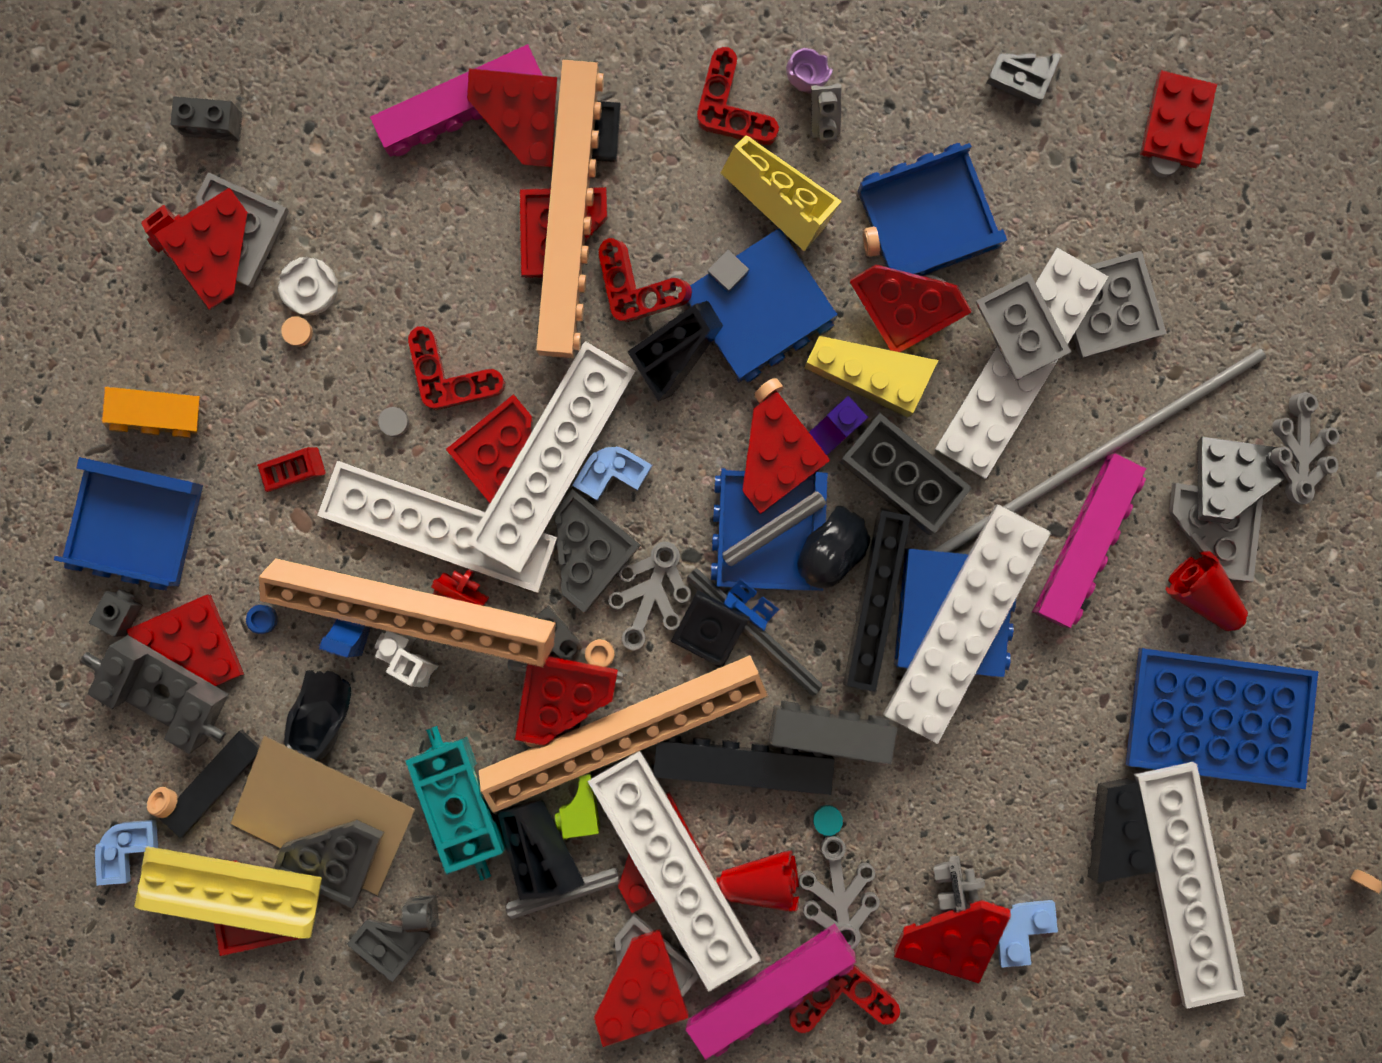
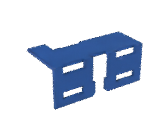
M740 579L728 592L724 605L730 610L734 607L741 613L749 616V620L764 631L767 622L779 611V608L766 598L761 597L758 603L752 609H749L745 604L751 597L757 594V591ZM743 585V586H744L745 588H747L750 592H749V593L746 592V591H745L743 588H741L740 586ZM733 593L737 594L743 600L740 601L733 595ZM766 603V604H767L768 606H770L773 610H772V611L769 610V609H768L766 606H764L763 604ZM756 611H758V612H760L762 615H764L765 618L763 619L761 616H759V615L756 613Z

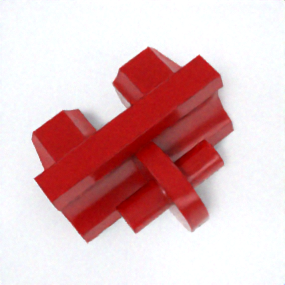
M468 569L464 575L454 571L452 576L444 572L431 585V588L434 589L433 595L485 606L489 599L488 596L478 591L480 584L472 580L475 572L471 569Z

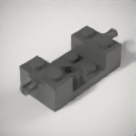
M129 635L109 645L102 660L89 652L82 656L80 663L95 671L94 680L87 695L111 709L126 701L169 727L164 740L190 754L204 744L208 737L218 744L224 739L226 732L221 731L214 725L229 694ZM160 684L168 687L169 697L164 696L160 692Z

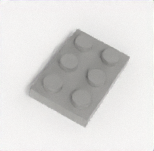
M1031 274L975 302L1015 381L1071 353Z

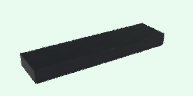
M243 730L238 731L177 798L174 811L168 817L159 819L179 838L184 837L254 761L260 746Z

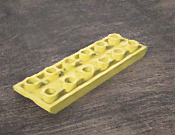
M147 846L145 848L134 907L145 911L296 938H311L322 877Z

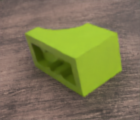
M593 771L579 776V786L575 798L570 803L561 805L559 808L560 813L555 814L556 827L558 831H562L563 839L599 834L600 832L597 799L588 783L593 778Z

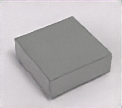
M727 250L708 269V273L728 293L749 272V269L730 250Z

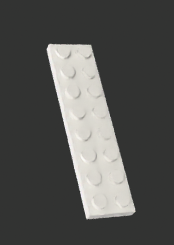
M1057 248L1036 281V285L1068 345L1109 276ZM997 346L935 450L986 479L1058 360L1015 381Z
M584 342L469 539L468 545L520 573L635 370L588 342Z
M337 461L317 515L539 593L558 540L555 536L542 533L520 573H517L467 544L485 512Z
M999 504L994 506L884 712L886 717L938 744L1051 532Z
M641 751L630 755L588 781L589 785L708 991L761 961Z
M1190 762L1134 774L1135 780L1138 783L1156 869L1155 876L1182 1005L1187 1009L1243 997L1245 995L1197 764Z

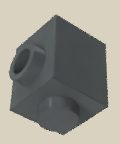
M118 589L117 592H105L89 624L114 637L127 636L126 630L131 628L143 605L134 601L135 596L127 591Z

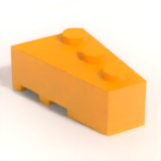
M105 387L102 423L110 431L128 432V429L141 430V434L159 435V432H172L173 437L190 438V435L197 434L200 396Z

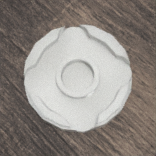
M300 257L291 261L281 272L278 292L283 303L292 311L304 316L317 315L326 311L334 302L337 295V279L333 271L323 261Z

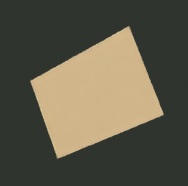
M264 736L231 825L279 848L286 842L355 820L383 831L384 834L363 886V889L378 896L415 809Z

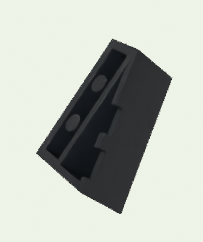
M709 301L694 304L627 351L658 402L673 396L722 329L723 324Z
M1128 778L1099 783L1094 813V837L1091 840V864L1088 867L1087 876L1096 883L1156 872L1138 783Z
M543 800L522 803L498 812L519 900L561 896L585 885Z

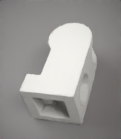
M398 648L386 672L409 686L424 688L429 686V678L439 665L424 656L415 655Z

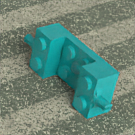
M438 726L427 729L426 732L432 747L424 753L405 760L445 873L448 874L474 864L480 881L490 878L492 875L490 874L486 859L502 854L506 850V845L498 820L493 821L487 802L481 793L480 783L474 769L477 762L468 737L453 742H443ZM450 798H457L462 802L463 809L461 813L452 814L449 812L447 802Z

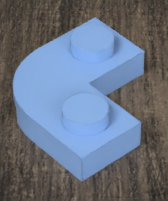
M617 446L603 448L594 452L588 458L572 486L597 501L612 477L638 491L652 465L624 448Z
M157 820L123 822L112 826L103 835L100 843L96 844L95 847L96 886L124 884L131 881L129 853L145 852L147 846L158 848Z
M1053 900L1024 902L1012 905V909H1010L1011 918L997 945L999 965L1001 967L1031 965L1028 935L1058 932L1055 902Z

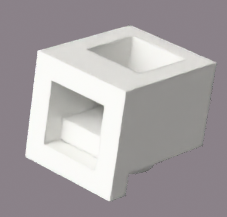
M391 631L382 632L375 644V649H377L375 657L390 664L398 648L410 653L416 638Z

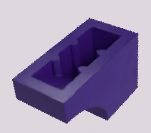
M847 396L809 433L824 453L828 455L864 423L868 416Z

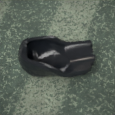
M837 506L829 519L808 536L797 562L798 572L805 579L806 583L816 588H832L865 557L871 538L865 527L864 518H861L854 512L851 513L849 509L843 506Z
M313 670L305 671L302 688L287 716L284 746L317 762L324 759L334 748L338 731L347 715L351 698L350 683L345 679L341 680V676L333 671H326L325 673H322V671L315 673Z

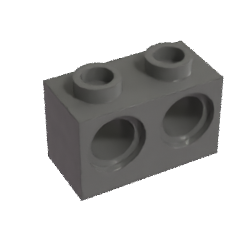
M173 96L170 125L182 136L240 141L242 112L232 101Z

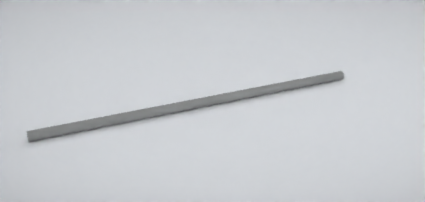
M1261 349L1256 350L1003 507L1016 513L1266 358L1265 353ZM990 515L932 551L951 553L981 533Z

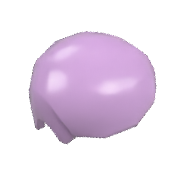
M807 48L794 52L786 66L790 83L797 90L811 93V86H824L833 69L828 67L827 56L820 55L815 50Z

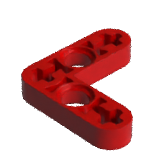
M718 48L711 57L698 108L697 121L699 126L705 131L740 140L747 135L760 145L772 144L776 141L779 132V125L773 117L727 105L737 68V56L731 48ZM723 57H728L730 64H726L723 76L719 74V61H722ZM713 83H721L726 90L722 95L714 96L710 93L709 87ZM709 111H713L714 117H716L711 120V123L706 122V117L704 116L708 115ZM723 113L727 114L725 127L721 126L720 120L723 119ZM734 117H741L745 120L746 126L742 130H734L729 123ZM751 120L755 121L753 134L748 133ZM764 125L770 126L771 132L767 134V137L762 136V131L760 130L763 129Z
M608 238L600 244L599 259L610 310L616 319L631 322L683 306L690 300L692 295L690 284L678 278H670L636 289L627 246L622 241ZM612 247L618 248V252L614 253V258L609 256V253L613 251ZM622 272L625 276V282L622 287L616 288L613 281L617 273ZM676 287L682 288V292L678 293V298L674 296L665 297L664 293L676 291ZM650 292H654L657 296V302L652 308H648L645 304V298ZM625 303L637 304L638 308H628L626 313L621 312V308L625 306Z
M418 326L409 333L408 343L420 396L423 403L430 409L440 410L496 397L504 391V377L494 369H486L445 379L437 339L434 333L424 326ZM423 333L430 339L425 342V346L429 353L434 352L433 355L424 354L421 345L415 343L416 340L420 339L419 334ZM426 361H434L436 364V371L431 376H425L421 372V366ZM489 376L499 380V383L495 384L494 390H491L488 386L479 387L482 393L477 394V386L473 381L474 379L478 378L479 384L488 382ZM424 382H434L436 391L442 393V396L438 398V403L435 404L434 401L428 399V396L432 395V388L429 384L424 386ZM461 382H468L471 386V392L466 397H459L456 394V386Z
M854 965L852 970L847 973L852 978L850 984L843 976L832 977L828 980L829 983L825 987L830 992L828 999L823 1002L816 1001L813 998L812 990L803 996L804 1000L799 1005L790 1009L789 1020L795 1031L799 1033L810 1032L842 992L884 1025L893 1024L898 1020L900 1008L891 994ZM862 982L871 986V992L865 998H860L855 994V987ZM876 996L885 1006L891 1003L892 1013L890 1015L886 1012L880 1015V1007L873 1002ZM806 1000H809L813 1007L819 1009L815 1012L811 1008L807 1014L809 1019L807 1023L805 1021L797 1023L796 1014L798 1012L804 1014L809 1008L808 1003L805 1002Z

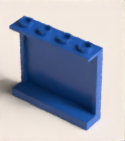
M955 143L945 148L944 152L934 156L933 153H928L919 157L916 163L910 165L900 163L890 168L888 173L880 175L876 172L863 178L858 193L871 227H876L880 251L886 267L924 276L1001 248L1007 241L1003 229L1000 231L997 229L968 152L972 147L971 143L962 146L960 143Z
M780 228L736 256L749 269V272L729 293L710 274L690 285L692 295L688 303H686L687 306L691 307L694 304L709 301L723 324L722 329L713 341L737 376L736 380L738 383L744 379L747 383L761 375V368L767 364H770L771 367L777 365L786 358L784 353L792 348L795 351L800 350L810 342L808 339L810 336L817 332L819 335H823L835 326L833 322L837 317V313Z
M79 457L76 468L84 470L63 557L54 556V560L64 562V568L82 571L83 567L93 569L92 574L96 576L111 578L113 573L121 575L120 581L139 584L140 580L150 582L149 587L167 591L168 586H179L203 485Z
M721 468V476L715 475L714 493H720V505L714 504L713 522H719V533L713 534L712 551H718L717 563L711 564V580L717 581V587H734L741 579L752 588L823 591V588L812 587L805 582V579L798 572L797 562L808 536L826 522V505L734 566H729L722 554L814 492H820L827 503L828 473L816 472L762 514H759L743 493L745 471H731Z
M905 548L894 665L897 667H909L969 554ZM1016 599L975 675L1004 677L1005 670H1009L1011 656L1010 653H1007L1008 641H1011L1013 638V624L1010 623V614L1015 611Z

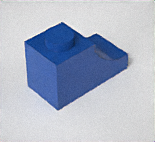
M336 619L329 633L322 638L319 649L347 658L362 656L371 627Z

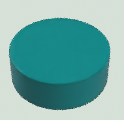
M823 805L814 812L813 824L820 834L832 836L842 828L843 817L836 807Z

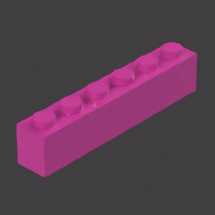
M528 44L475 68L543 76ZM468 72L370 116V119L384 149L392 157L394 155L402 156L408 153L411 147L420 143L428 144L434 141L439 134L446 131L454 132L460 129L463 123L472 119L480 120L483 117L467 99Z
M1115 453L1106 456L1032 613L1063 628H1071L1073 624L1076 625L1079 622L1083 613V609H1081L1085 598L1088 599L1095 589L1096 583L1093 580L1097 572H1101L1107 564L1108 556H1106L1110 545L1113 546L1120 536L1121 530L1118 528L1122 519H1127L1133 509L1132 498L1135 493L1141 491L1145 484L1146 478L1143 475L1146 468Z
M834 923L690 1017L685 1030L705 1060L712 1055L718 1057L725 1053L730 1047L729 1044L735 1040L743 1041L753 1034L754 1028L761 1023L767 1025L773 1022L779 1016L778 1012L786 1007L792 1009L804 1000L803 996L812 990L816 993L825 988L829 983L828 980L835 975L843 976L851 971L854 967L853 964L856 962L855 952Z

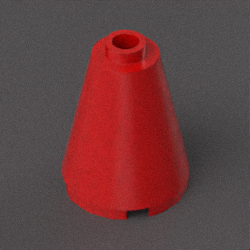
M1200 552L1203 557L1196 560L1191 556L1173 571L1168 579L1171 586L1165 589L1173 599L1224 631H1237L1246 624L1248 611L1219 559L1212 552Z
M792 850L783 851L722 870L721 877L716 879L721 892L729 902L786 912H797L799 896L793 897V893L796 892V887H799L796 859L795 856H792Z

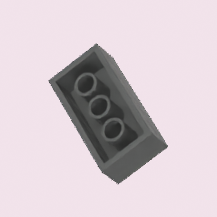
M881 413L874 418L839 461V463L903 515L911 516L910 520L928 535L935 534L972 489L971 486Z
M781 701V706L774 705L768 738L771 745L892 764L897 728L891 725L890 720L886 719V717L868 715V720L860 719V715L856 712L839 710V715L830 714L831 710H828L826 707L810 705V710L800 709L801 705L799 703Z

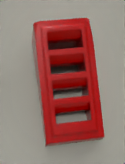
M307 447L257 465L265 492L278 490L326 474L317 447ZM294 460H297L301 472L299 475ZM284 463H285L286 468H287V471H288V475H289V478H288V479H287V477H286L285 470H284V467H283V464H284ZM271 467H275L279 482H275Z

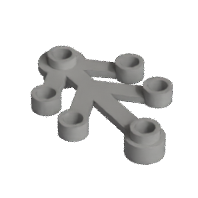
M1308 392L1295 394L1289 400L1291 413L1298 417L1297 440L1292 434L1294 425L1289 418L1277 419L1272 424L1274 434L1280 437L1286 447L1273 449L1271 460L1275 465L1279 466L1288 480L1285 487L1287 498L1299 505L1311 502L1315 493L1314 486L1326 474L1335 473L1338 470L1337 459L1334 456L1320 458L1317 462V467L1308 474L1309 463L1326 446L1337 444L1340 438L1337 429L1330 427L1320 430L1318 437L1310 444L1311 414L1317 409L1318 401L1313 394ZM1292 457L1296 462V470L1290 463L1292 461Z
M670 542L658 543L652 549L651 557L633 565L626 564L619 572L621 580L631 582L636 578L637 574L654 568L650 580L623 592H613L609 596V605L613 609H621L627 602L644 595L632 627L627 628L622 634L623 645L629 650H638L644 645L646 636L643 630L655 599L664 617L663 625L665 628L675 630L681 622L680 617L674 613L661 584L665 572L675 589L673 592L675 600L684 603L690 599V589L684 585L676 567L680 559L679 550ZM668 551L671 554V559L668 562L661 561V552ZM625 568L633 570V576L630 579H625L622 575ZM680 588H684L688 592L687 598L683 600L679 599L676 595ZM620 595L623 598V603L620 606L613 605V596ZM672 615L677 618L676 626L670 627L666 624L668 616ZM633 632L637 633L640 637L639 642L636 644H632L629 641V635Z
M836 835L827 836L821 843V851L825 858L829 860L833 892L817 881L815 874L811 871H803L799 875V884L804 890L812 891L836 910L837 921L823 913L820 905L815 900H808L804 903L803 913L807 919L815 920L826 929L835 923L840 932L849 931L851 935L846 941L852 949H855L861 938L859 928L869 914L878 909L880 901L875 893H864L861 897V907L850 920L848 907L865 884L874 879L875 869L870 863H861L857 867L856 877L845 890L841 858L845 854L846 847L840 837ZM830 842L838 844L836 851L830 852L827 850ZM865 867L871 869V874L868 877L861 876V870ZM807 875L813 878V882L810 885L802 883V879ZM868 897L875 898V904L871 907L865 905V900ZM810 905L817 907V912L813 915L806 912L807 907Z

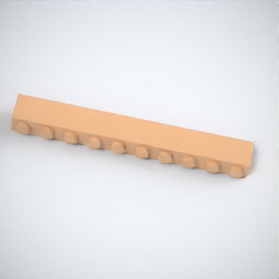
M562 60L536 348L540 356L574 358L575 350L580 351L581 333H577V322L583 321L584 304H579L580 292L585 293L586 275H582L583 263H588L589 246H584L585 235H590L591 217H587L588 206H593L594 188H589L590 177L596 176V159H592L593 149H598L599 131H595V120L601 119V102H597L598 91L603 92L604 74L599 73L598 62Z
M276 558L259 576L260 601L541 667H543L554 647L555 622Z
M749 655L556 737L545 745H537L478 770L481 793L493 813L763 699L768 695L755 664Z

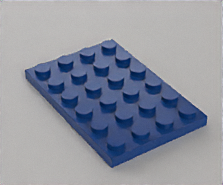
M1139 648L1125 765L1157 770L1194 762L1197 764L1198 772L1201 776L1306 789L1319 671Z

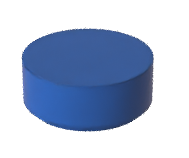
M256 605L246 615L248 628L256 634L269 633L275 629L278 623L276 611L268 605Z

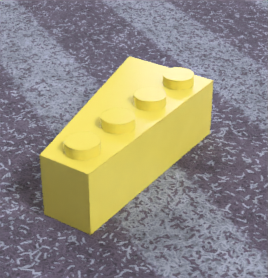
M747 135L734 146L721 171V174L803 251L825 229L841 203V200Z
M819 336L804 368L908 418L914 413L939 360Z

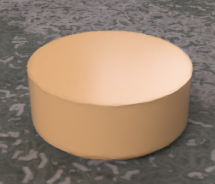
M876 227L864 228L863 243L866 255L868 257L879 256L880 243Z
M294 316L288 318L283 323L281 333L287 343L295 347H302L312 339L313 329L311 324L304 318Z
M772 378L755 392L754 397L759 403H762L776 391L780 393L783 385L777 378Z
M606 640L592 641L585 650V659L588 664L608 667L614 660V648Z
M166 787L155 789L147 801L148 813L158 818L168 817L176 807L177 794Z
M1359 869L1354 870L1350 877L1352 881L1377 894L1381 893L1382 881Z

